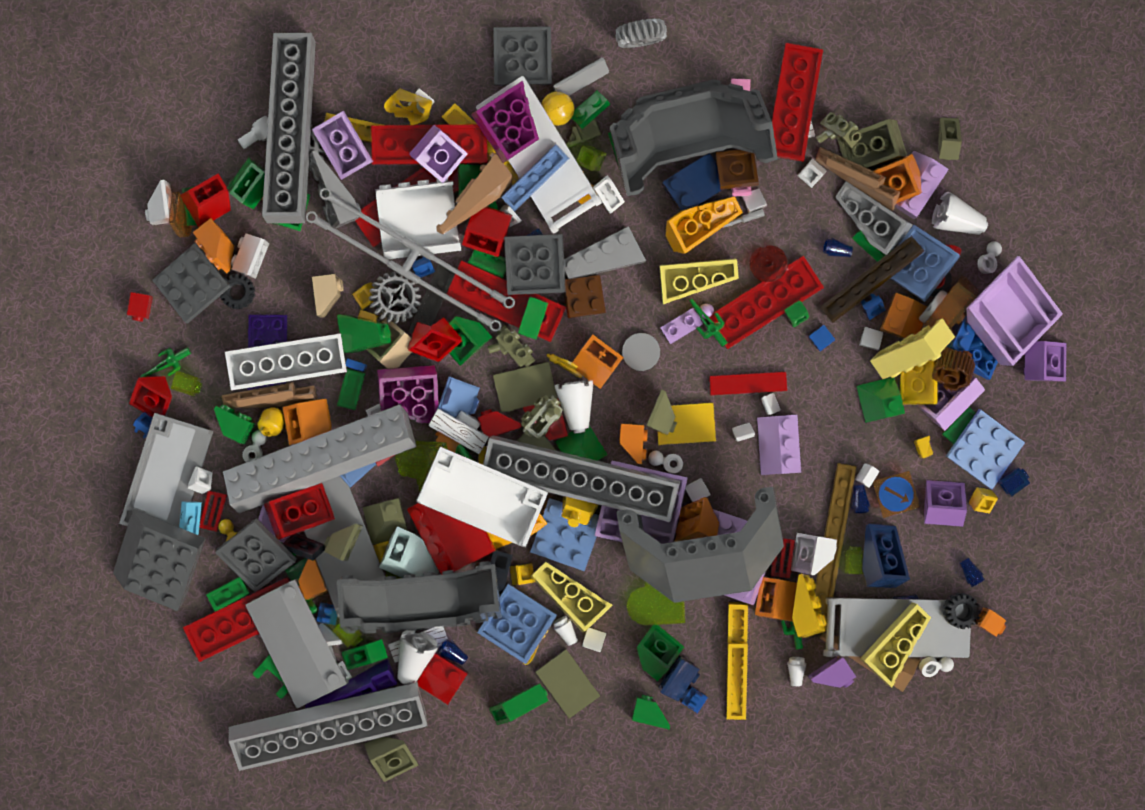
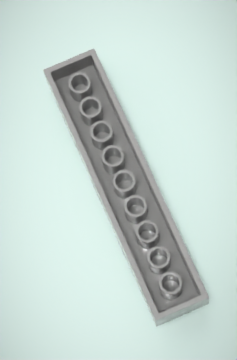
M312 33L273 34L262 212L266 223H305L316 45Z
M397 405L223 471L230 505L238 513H242L269 501L416 447L408 413L401 405Z
M497 436L489 438L483 464L546 492L619 510L629 509L636 514L668 522L672 519L680 486L679 480Z
M416 682L229 727V743L238 769L241 771L428 725L425 707L418 683Z

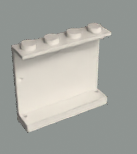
M447 178L444 183L438 179L437 182L429 183V180L417 181L418 184L410 185V182L398 183L399 187H391V184L380 185L379 189H375L380 224L400 236L417 243L433 254L461 251L457 226L444 234L436 230V226L438 224L441 225L447 219L446 213L448 210L455 208L452 180L448 181ZM380 229L384 258L396 259L410 255L412 249L401 244V241Z

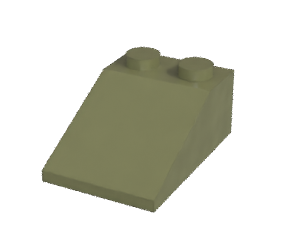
M888 119L858 130L862 138L853 148L838 140L842 157L867 169L907 156L897 120Z

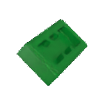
M473 250L468 264L502 279L506 274V258Z
M346 369L347 372L345 373L337 406L356 411L366 374Z
M968 407L941 434L954 445L976 412Z

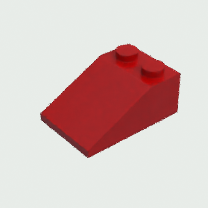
M322 483L264 504L273 532L278 540L335 520Z

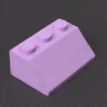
M344 111L312 129L341 180L373 162Z
M913 151L912 154L920 170L922 193L896 203L895 207L912 219H915L947 173L948 168L928 156Z
M972 376L970 386L961 387L956 391L946 390L943 383L940 384V381H937V404H920L917 406L945 431L985 389L974 376Z
M797 415L757 418L761 475L801 473Z

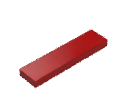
M786 372L709 376L710 395L787 391Z

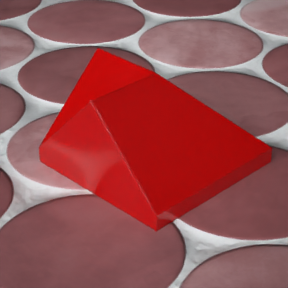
M442 318L432 326L417 322L408 351L440 362L462 342V338L445 318Z
M166 377L138 378L129 404L151 417L154 416V413L166 416L172 400V394Z

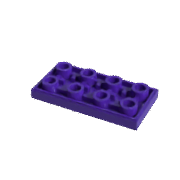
M249 315L248 348L287 342V315ZM286 381V382H280V383H274V384H267V385L249 387L248 390L259 389V388H264V387H269V386H275V385H280V384H286L287 381Z

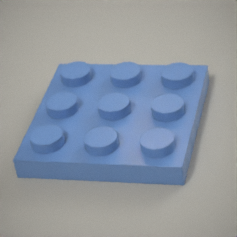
M913 225L899 245L912 235L924 252L890 279L925 302L960 258V255L919 227Z
M978 409L946 457L989 489H993L1025 442L985 412Z
M549 498L543 514L547 525L537 531L530 552L585 571L597 537L595 532L599 515L594 514L587 525L579 523L578 527H571L568 524V519L561 516L563 502Z
M508 584L499 597L502 618L493 619V617H488V621L482 624L477 633L527 664L557 615Z

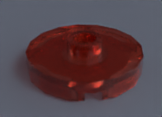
M767 245L754 251L750 257L749 265L753 276L759 281L773 282L785 274L788 262L783 250L776 246Z

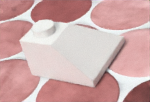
M160 180L147 204L148 209L145 210L146 220L150 221L152 225L176 222L171 185L165 180Z
M797 533L791 571L810 575L818 573L834 559L837 540Z

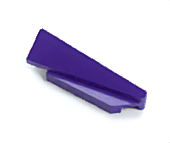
M385 659L348 680L349 682L346 685L307 703L305 709L378 692L380 689L396 685L397 680L389 660Z

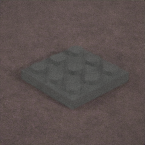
M493 27L495 86H507L521 76L525 77L529 85H552L551 27Z
M563 234L505 237L507 295L566 292Z
M196 243L152 280L187 324L231 287Z
M257 518L217 548L215 552L254 592H257L295 563L297 559Z

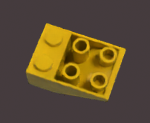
M805 574L798 575L792 615L797 635L803 638L825 632L827 626V618L825 615H822L820 610L822 607L820 597H816L814 591L816 589L815 581Z

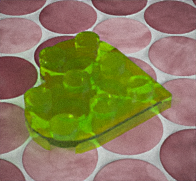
M415 441L416 447L395 455L399 474L404 477L415 478L419 491H421L439 448L442 447L448 450L446 442Z
M645 582L644 587L637 588L631 592L627 600L628 614L638 624L685 623L684 601L674 603L647 582Z

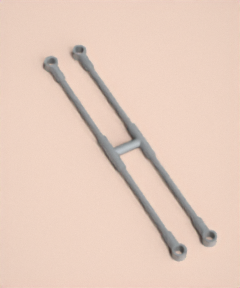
M323 188L320 191V197L323 200H329L339 207H344L401 241V244L412 249L402 267L330 226V223L318 217L313 211L307 213V222L314 223L325 230L333 232L387 264V267L416 284H421L475 316L477 320L489 326L490 330L499 331L501 329V323L498 320H492L482 313H477L420 279L421 277L409 270L420 254L489 293L491 297L503 303L505 308H512L515 301L512 297H506L437 258L432 252L417 243L400 236L346 204L344 200L332 194L328 188ZM324 190L329 192V196L326 198L322 196ZM309 214L315 215L314 221L308 219ZM507 299H510L512 301L511 306H507L505 304V301ZM497 322L499 325L496 330L492 328V323Z

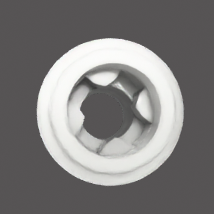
M563 616L553 622L554 630L568 646L578 641L571 620L567 616Z
M790 657L787 665L791 686H802L806 668L805 658Z

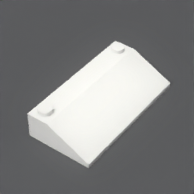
M440 447L416 502L519 546L526 547L548 492Z

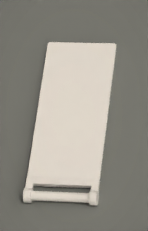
M521 76L478 104L476 108L477 110L523 80L525 94L528 97L530 112L534 119L539 140L509 159V162L518 177L521 178L555 144L570 158L531 195L552 233H556L560 227L591 207L600 205L602 201L589 183L524 76ZM587 194L591 196L590 200L555 222L552 220L551 217Z

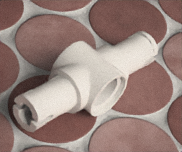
M267 116L261 117L254 122L251 131L238 139L243 149L257 140H267Z

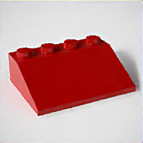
M420 503L407 509L441 575H443V571L453 570L455 572L496 550L489 535L482 529Z

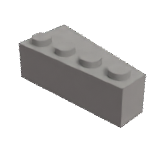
M628 226L564 259V270L568 279H574L646 263V259Z

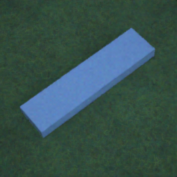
M555 144L501 198L513 211H516L570 158Z

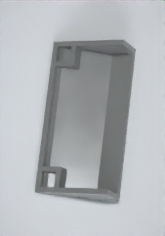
M154 413L119 524L128 526L132 511L136 509L179 527L182 501H192L194 494L193 490L188 489V483L195 467L202 468L213 431Z
M295 579L246 604V607L296 708H299L346 685L349 681L344 678L297 584L298 579Z

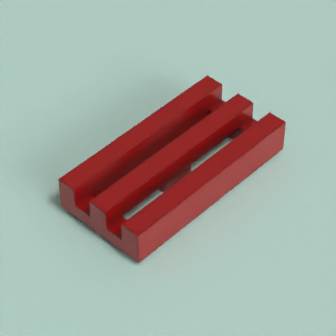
M211 490L207 492L199 528L218 532V526L227 498L226 494ZM211 495H214L208 524L204 525ZM221 497L215 525L211 527L218 498Z
M783 539L784 547L781 550L779 573L775 572L776 556L772 562L770 576L790 578L795 540ZM786 543H790L786 574H784Z

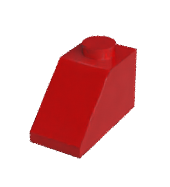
M492 409L481 412V416L478 417L483 434L489 438L522 427L521 423L497 411L492 412Z

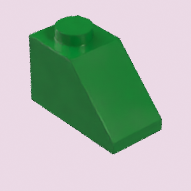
M382 639L341 652L347 670L388 658Z
M642 694L641 697L636 698L632 721L670 730L668 720L657 702L652 700V696Z

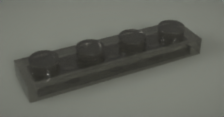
M438 264L430 285L447 294L455 273ZM427 289L408 332L413 334L417 322L432 326L444 298Z

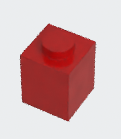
M131 292L127 315L132 316L131 320L143 322V319H149L152 296Z

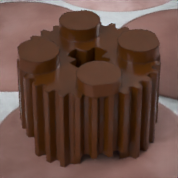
M945 347L941 352V356L936 359L932 379L940 381V384L943 383L944 388L950 391L970 386L975 369L972 354L969 351H954L951 348Z

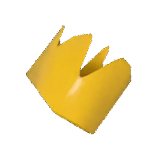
M400 88L385 102L384 108L386 112L394 113L395 117L408 118L410 124L415 125L429 118L432 100ZM400 100L412 103L406 107L400 103ZM417 103L425 109L424 113L418 111Z

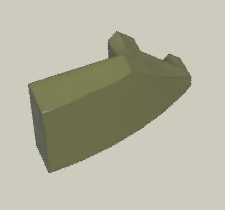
M596 118L583 129L576 124L566 145L570 148L601 136L602 133Z

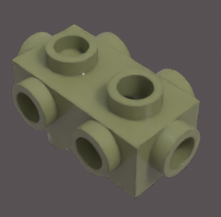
M831 112L820 123L825 131L816 136L819 143L827 138L831 140L836 138L850 148H853L862 138L860 132L857 131L859 128L850 121L848 123L840 114L836 116L835 113Z
M506 325L497 332L498 336L496 339L498 343L488 346L489 353L499 350L504 355L509 353L520 367L525 365L527 368L535 361L531 355L533 352L526 343L522 345L518 340L521 338L514 329L510 331Z
M547 395L539 397L534 403L535 408L523 415L521 425L524 429L522 431L530 438L535 436L539 439L541 436H544L548 432L549 426L560 418L563 411L559 406L561 402L553 395L550 398Z

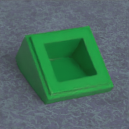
M801 301L785 309V313L793 327L809 318L808 310Z

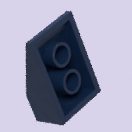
M710 153L662 183V186L679 211L700 206L722 191L720 190L717 163Z
M866 525L862 569L867 587L896 588L910 580L896 526Z
M679 655L659 685L660 692L676 701H679L680 698L684 700L689 692L688 686L691 682L694 684L700 676L698 673L700 669Z

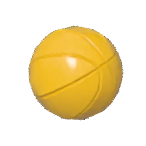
M563 92L549 93L541 103L554 125L566 124L574 114L572 99Z

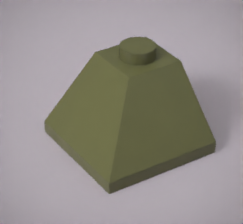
M661 390L646 427L668 435L669 432H674L677 422L674 421L675 415L666 391Z
M400 498L363 507L372 545L389 541L397 527L408 531Z
M354 524L333 533L331 537L328 536L324 543L326 548L324 552L342 561H348L363 525Z
M384 736L364 744L370 762L384 782L418 766L413 754L402 740Z

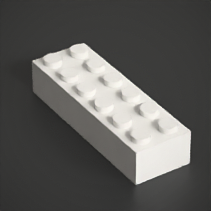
M341 334L225 352L231 390L347 372Z

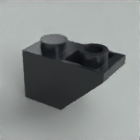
M495 550L491 559V565L495 564L498 590L504 591L513 554Z

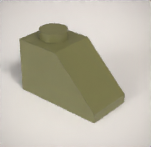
M940 117L939 159L958 160L962 143L959 119Z

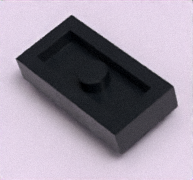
M299 534L290 536L282 543L291 553L312 561L325 551L323 543Z

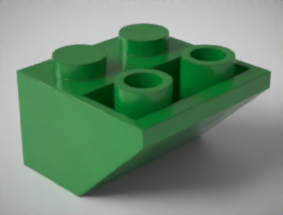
M249 157L227 187L229 193L242 204L254 209L264 195L265 169Z
M227 405L215 406L214 411L222 434L240 444H246L255 423L251 422L252 417L243 413L237 415L234 413L235 409Z

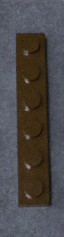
M911 235L823 304L821 309L831 322L834 323L921 255L924 250Z

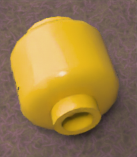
M271 407L262 412L257 425L264 436H277L282 431L285 418L281 410Z

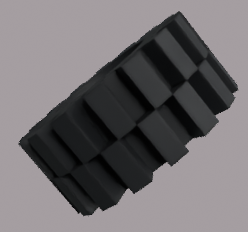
M239 274L230 275L228 278H225L231 287L220 296L223 303L233 309L248 307L253 302V298H255L254 284L250 279ZM237 284L242 285L245 290L244 296L240 299H234L230 294L231 288Z
M955 593V596H949L951 599H946L947 605H943L945 609L943 615L946 616L945 620L950 625L960 629H969L971 625H975V620L980 619L978 614H981V610L978 609L980 604L977 603V600L965 593ZM960 604H966L968 607V614L964 618H958L955 613L956 607Z

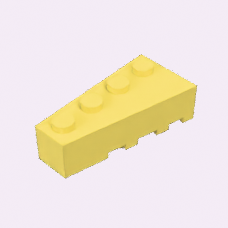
M736 258L659 265L663 304L739 279Z
M943 318L936 321L932 328L928 325L922 328V331L916 335L911 334L901 342L898 341L880 350L870 362L882 379L894 378L902 371L906 373L916 365L920 367L930 359L931 361L938 359L943 349L955 336Z
M547 562L543 563L530 576L582 632L591 627L613 606Z
M912 602L861 656L860 660L886 685L892 688L931 617L918 604Z

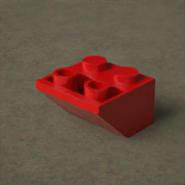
M219 173L180 195L198 228L210 218L214 221L231 211L229 191Z
M486 206L470 217L462 245L499 257L504 248L505 237H507L512 215Z

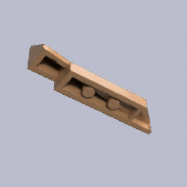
M822 147L819 148L815 159L818 163L889 210H894L900 192L883 184L886 177Z
M294 382L221 396L223 404L231 408L282 407L318 400L314 385L295 389Z

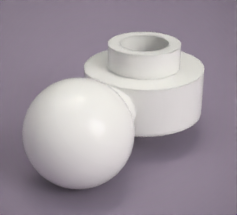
M996 241L990 242L986 248L988 254L982 255L978 259V268L983 274L993 273L997 268L995 256L1001 253L1002 247Z
M260 430L252 434L253 445H249L243 451V459L246 463L263 457L260 445L267 441V436H264ZM254 452L255 458H250L249 453Z
M652 451L649 454L648 460L650 464L654 466L663 464L669 473H678L683 467L681 457L676 454H670L667 457H663L660 451ZM673 460L677 462V466L674 468L670 466V462Z
M927 657L919 664V669L925 677L936 675L939 669L943 672H949L954 667V662L949 657H942L939 662L934 657Z

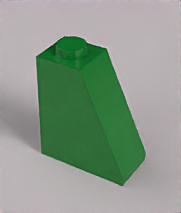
M337 315L344 353H357L391 343V332L388 324L353 315Z
M537 684L490 707L489 710L496 724L501 725L515 720L549 700L545 688L541 684Z

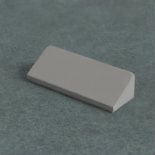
M604 58L596 60L553 86L554 91L563 92L569 96L608 74L609 69Z

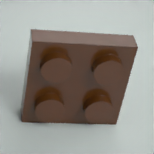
M744 150L716 152L720 190L759 185L754 153Z
M600 275L565 280L566 292H564L568 319L606 313Z

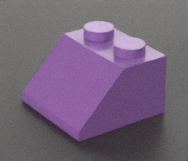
M433 125L409 155L444 183L468 153Z
M1036 341L1024 354L1025 380L1066 381V343Z
M926 480L925 524L963 526L967 512L965 483Z
M836 656L808 675V678L814 683L839 688L842 686L844 688L848 687L854 682L853 679L856 677L842 656Z

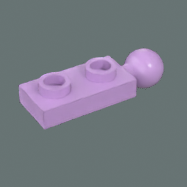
M706 303L700 306L708 317L714 313L712 305ZM692 308L662 326L661 330L669 343L672 344L703 325L698 313Z

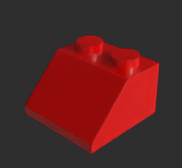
M435 652L417 683L420 688L448 705L467 676L468 671Z

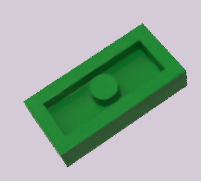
M596 90L574 110L571 119L583 129L604 111L610 103Z
M239 577L206 596L216 612L250 594L244 581Z

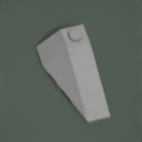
M312 151L309 154V162L315 180H319L320 183L318 185L319 196L323 188H328L332 194L361 212L359 204L355 202L352 195L317 151ZM324 190L322 196L328 197L329 192ZM324 200L325 206H323V211L327 222L335 229L360 218L344 207H339L329 200Z
M847 181L836 195V199L848 215L851 216L869 243L886 255L902 241L913 225Z

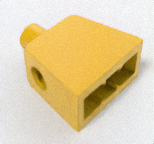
M563 496L561 516L568 519V524L571 527H578L579 523L587 525L599 504Z

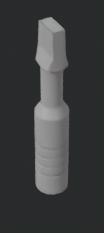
M760 209L742 215L724 227L765 216L764 211Z

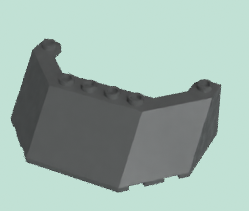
M715 79L640 97L632 109L628 108L621 115V120L618 123H613L610 126L627 196L640 194L644 190L643 180L658 165H666L670 162L686 160L715 151L736 148L755 153L757 160L763 163L778 160L772 120L760 91L756 89L751 91L743 90V86L731 83L728 86L723 85L719 80Z
M761 488L756 492V510L740 532L661 544L644 531L640 514H636L629 509L617 511L619 530L629 569L674 603L752 591L784 547L775 488Z
M480 562L476 569L460 573H454L453 570L443 571V575H435L434 572L423 573V577H415V574L404 575L403 579H396V576L384 577L383 581L353 579V575L341 576V579L337 580L340 627L346 633H355L358 629L362 633H376V629H382L383 633L404 632L406 630L417 631L441 626L443 628L470 625L472 620L475 623L488 621V617H493V619L502 618L495 564L491 565V562Z

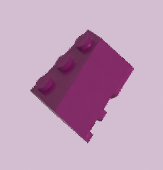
M523 80L471 114L502 163L539 140L534 119L530 112L528 97L525 94Z
M435 365L377 370L380 412L401 405L408 413L409 419L422 424L423 422L430 424L438 408V384Z

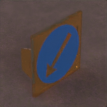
M910 471L873 481L883 518L920 508Z

